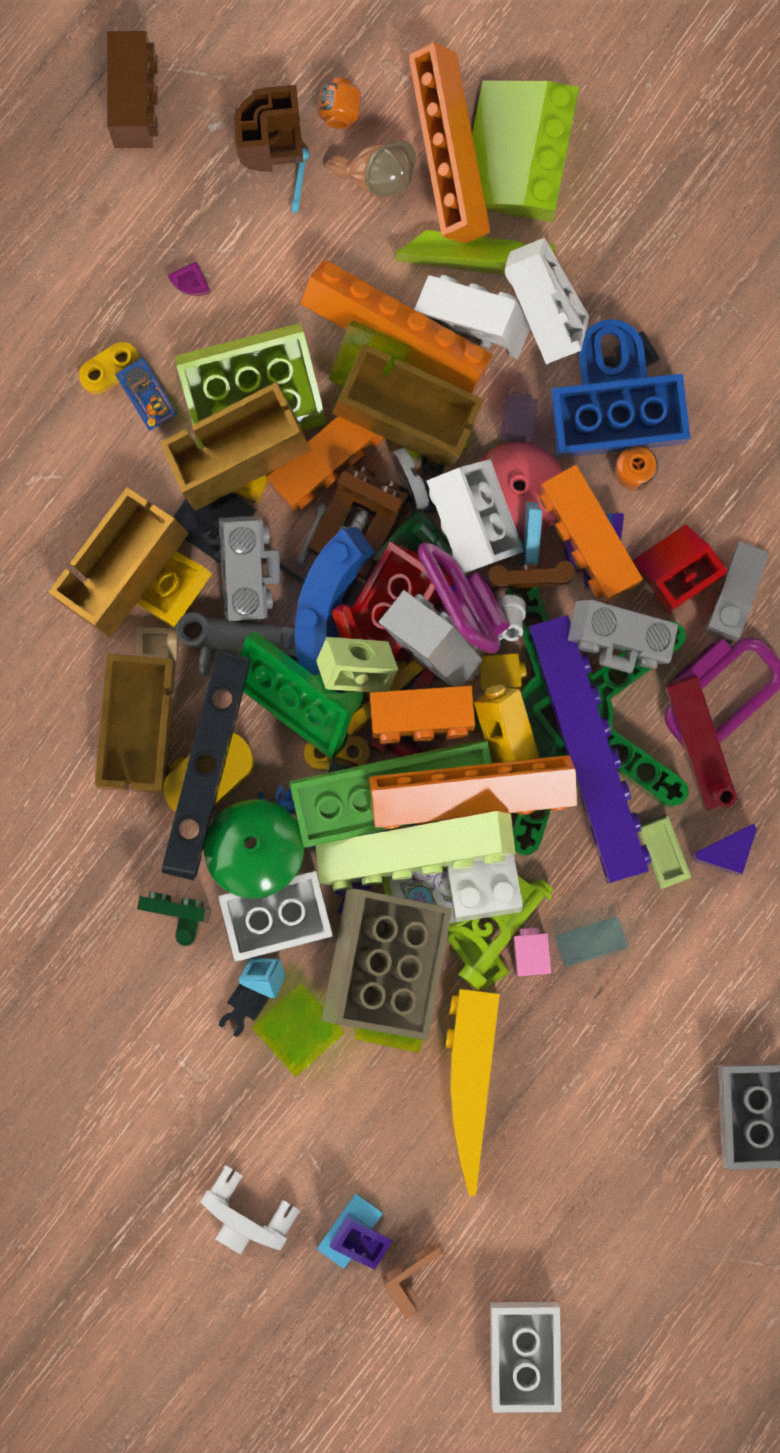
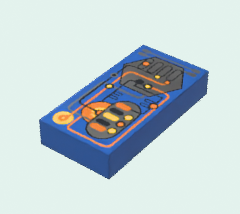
M144 358L115 374L149 431L177 415Z

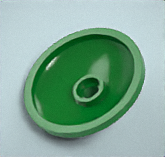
M260 799L240 801L224 809L211 823L204 841V859L212 878L225 891L248 899L268 897L283 890L296 877L304 857V845L300 828L293 816L283 807ZM256 839L257 845L254 848L248 849L245 847L247 840Z

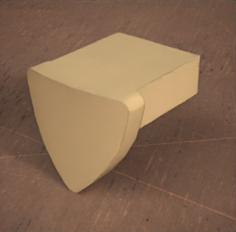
M170 626L169 628L137 627L136 656L174 659L177 665L180 640L176 634V626Z

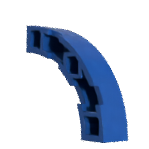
M358 527L343 528L328 542L311 566L300 593L295 620L296 654L298 664L314 676L320 674L316 660L326 637L338 638L339 632L332 615V609L339 604H343L342 600L348 585L352 583L365 563L376 554ZM334 690V691H336L337 693H344V692H346V691H344V690Z

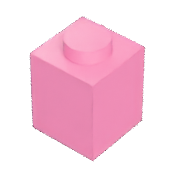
M539 928L519 929L520 936L513 937L516 976L551 974L548 933L540 934Z

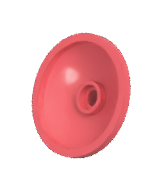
M526 442L505 443L487 452L479 462L491 459L519 538L524 539L526 502H538L542 509L541 533L546 531L556 522V518L552 511L547 513L544 510L538 496L541 494L540 487L542 483L563 472L557 460L543 448ZM522 481L525 484V489L517 491L513 487L514 482Z

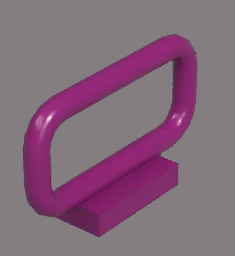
M427 542L421 544L418 547L420 561L459 633L470 644L485 652L495 653L500 648L498 636L509 628L510 624L484 576L475 573L467 580L461 567L451 555L433 544ZM437 562L451 576L457 588L454 592H452Z
M754 637L742 638L731 647L724 639H715L667 682L671 684L697 675L703 689L747 650L755 651L768 665L772 672L771 680L716 729L719 743L727 738L780 689V659L760 639ZM669 703L665 711V723L669 731L684 747Z

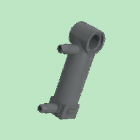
M195 612L183 615L176 625V634L184 646L190 649L201 648L199 659L200 675H209L214 650L241 654L246 636L254 631L294 661L298 660L295 628L247 621H228L224 618L202 616ZM192 623L202 626L201 635L195 639L185 636L186 627Z

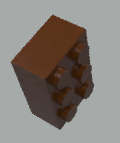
M107 31V127L114 148H153V137H158L159 135L158 117H156L155 106H158L159 102L158 86L155 84V74H158V55H155V43L149 42L147 31Z

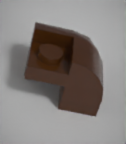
M287 85L253 90L252 95L242 101L239 108H235V137L240 163L248 169L272 172V165L304 162L297 86Z

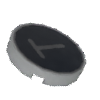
M405 448L392 452V460L401 486L405 488L404 493L408 495L410 505L414 510L421 511L426 509L429 503L428 495L422 478H420L414 468L415 462L411 454Z

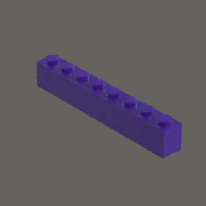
M565 615L529 627L528 633L566 755H570L575 767L576 787L606 882L609 884L648 872L647 865L651 864L652 861L647 845H641L637 835L638 832L642 831L636 812L630 813L627 800H631V793L626 780L620 781L617 768H621V762L616 748L610 749L607 737L611 736V730L607 718H601L597 705L601 704L597 686H590L587 673L591 672L588 657L586 653L580 654L577 643L567 641L571 622L569 616Z

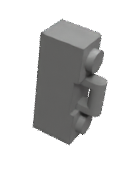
M259 516L219 518L224 616L228 621L267 618V609H272L273 599L271 589H266L265 584L281 582L279 549H264V544H269L270 539L268 524H263V519ZM261 558L267 559V575L262 576Z
M594 600L576 601L567 641L578 643V649L586 652L598 653L599 648H601L600 665L631 673L634 670L636 660H638V666L650 669H657V664L670 663L678 624ZM613 649L625 652V656L613 655Z

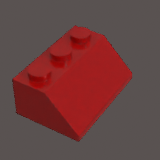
M389 542L351 610L362 640L388 641L395 661H409L411 656L379 623L380 619L404 590L414 598L419 593L434 605L433 608L436 611L439 610L443 602L420 561L418 553L397 543ZM439 565L451 588L454 584L451 576L446 569Z

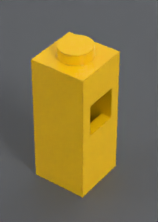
M495 685L488 688L483 696L474 701L484 738L488 741L492 763L540 758L520 689Z

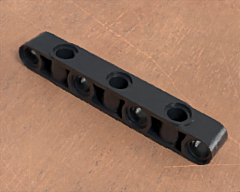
M223 650L217 651L161 872L164 874L192 881L196 879L204 850L206 833L210 827L249 673L251 657ZM228 692L232 695V702L227 708L221 709L215 706L214 699L218 693ZM211 756L216 762L214 770L207 774L199 772V760L202 757ZM187 821H195L199 826L197 836L192 839L184 838L181 833V828Z

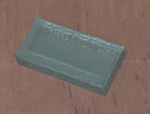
M619 916L555 936L564 968L628 948Z

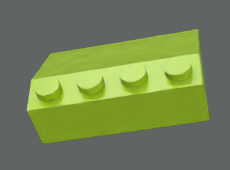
M482 81L472 137L486 210L553 223L579 87L551 81Z
M300 323L175 356L177 370L193 425L274 382L278 383L288 400L302 431L327 425L304 331ZM196 435L199 449H201L204 445Z

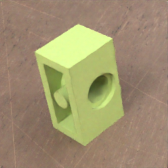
M326 637L316 660L325 689L388 692L398 671L388 641Z

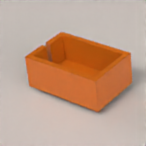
M472 686L370 693L373 739H380V744L382 745L400 743V737H413V742L433 741L434 735L446 734L447 740L465 739L468 733L473 732L475 727Z

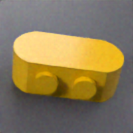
M235 733L232 736L214 809L253 772L254 758L252 751L246 741ZM190 755L186 759L180 756L167 769L170 774L164 781V796L168 805L175 812ZM211 756L202 757L198 762L199 772L204 774L212 772L216 765L215 759Z

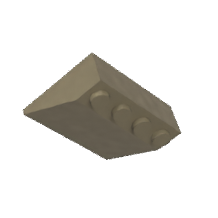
M347 888L322 1021L428 1040L453 908Z

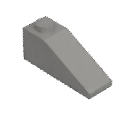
M738 541L727 569L728 573L723 579L703 632L731 643H735L740 638L769 552Z

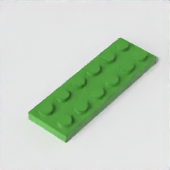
M487 739L289 781L304 848L389 830L382 827L375 828L369 777L492 764ZM412 824L400 825L399 827L408 826Z

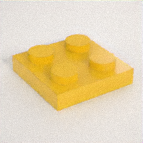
M175 551L136 605L175 627L198 593L203 589L212 573L204 566Z

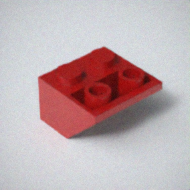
M687 524L632 560L669 615L721 580L728 573L710 545Z

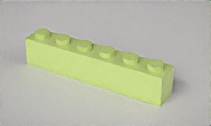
M499 811L315 845L319 883L332 885L333 890L353 888L352 883L362 881V885L382 883V878L392 876V880L412 878V872L422 871L423 875L439 874L443 872L442 867L453 865L454 870L468 869L473 867L474 861L484 860V864L504 862V856L516 854L511 814Z

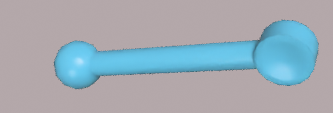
M302 148L304 162H300L298 166L292 202L293 213L299 212L305 163L310 156L307 148Z

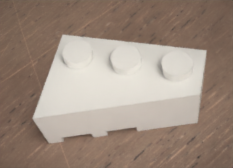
M545 237L511 251L505 266V275L515 290L545 363L548 364L581 351L590 317Z
M428 275L414 309L460 336L465 334L482 339L480 345L490 348L491 343L507 348L509 351L508 356L517 360L530 331L527 318L514 296L505 292H499L498 295L492 294L477 284L471 283L469 287L459 284L454 278L446 275H441L440 278Z

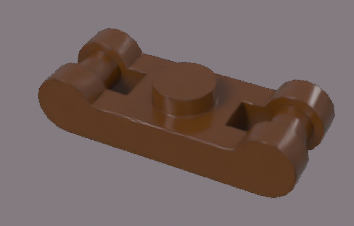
M568 561L560 562L556 568L540 569L539 564L521 565L520 570L507 571L502 565H495L489 570L487 583L492 589L496 590L565 586L571 582L575 574V568Z

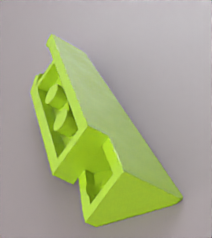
M426 230L403 248L397 249L395 261L505 275V266L510 252L528 244H522L520 241L479 237L463 244L442 237L440 231ZM548 243L554 253L555 244Z

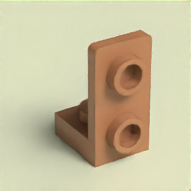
M430 1243L423 1246L413 1254L416 1258L414 1261L406 1266L401 1262L386 1272L388 1279L383 1281V1286L406 1320L417 1313L415 1303L419 1299L408 1283L402 1286L400 1282L441 1255L443 1249L440 1244L434 1247Z

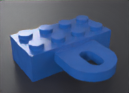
M614 319L603 320L592 325L585 333L581 351H578L581 385L552 388L549 394L557 459L622 452L627 447L632 446L657 448L686 444L691 438L683 373L647 377L644 345L640 335L631 325ZM606 335L615 336L619 342L621 363L616 368H609L603 362L601 339Z

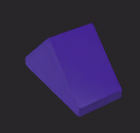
M751 824L691 854L693 861L735 875L743 874L757 829L754 824Z
M347 1213L331 1239L329 1247L375 1270L392 1240L355 1216Z

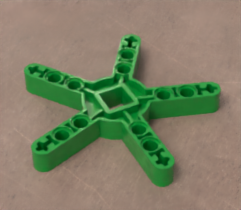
M538 587L523 588L530 590L526 595L528 607H526L525 617L535 615L540 619L541 623L549 621ZM507 589L506 595H514L516 589ZM522 621L523 635L520 639L534 678L526 685L521 696L539 757L566 756L562 739L541 712L550 705V700L534 655L528 629ZM668 621L678 624L673 649L674 654L684 644L686 635L684 628L679 623ZM623 652V653L620 654L619 656H620V657H624V656H625V652ZM635 662L634 670L631 673L622 671L625 675V681L621 685L613 684L608 678V672L613 668L604 666L593 675L587 673L590 686L596 685L600 695L601 704L597 705L600 717H606L610 726L611 736L607 737L609 746L611 748V746L619 745L626 751L625 761L621 762V768H617L618 775L662 806L673 808L682 804L689 794L687 783L611 728L613 722L611 699L652 669L638 666L637 662ZM473 700L475 727L471 733L483 732L474 705L476 700ZM646 764L652 768L653 777L651 781L646 782L638 778L637 767L639 765ZM662 774L665 779L661 783L666 787L676 785L678 787L676 793L679 795V798L673 797L668 799L666 797L668 791L660 785L654 790L651 786L659 781ZM544 809L543 815L537 819L529 817L528 814H517L513 826L515 852L517 855L526 857L538 850L550 815V809ZM521 820L529 825L540 826L539 830L531 829L529 840L534 843L533 846H527L525 850H522L520 848L521 843L516 841V837H522L527 827L526 825H520Z

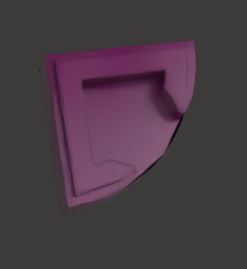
M197 262L167 275L171 284L182 293L191 296H203L211 293Z

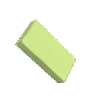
M666 816L642 825V831L638 832L642 844H646L652 861L650 865L659 889L692 878L669 817Z

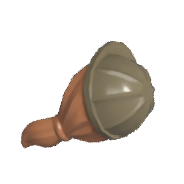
M395 140L386 144L372 145L362 150L353 160L333 156L325 163V169L332 170L338 177L353 179L364 191L382 198L401 194L409 183L412 182L416 153L414 147L407 141Z

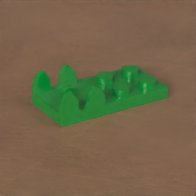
M256 631L247 635L241 655L251 657V663L244 693L330 759L335 757L346 746L348 740L347 730L354 711L361 704L363 692L346 691L344 693H337L334 690L325 689L321 674L314 676Z

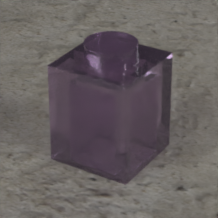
M520 391L513 392V395L506 394L500 440L532 443L539 399L532 398L530 393Z

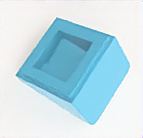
M250 958L239 978V983L267 997L276 998L286 978L281 960Z

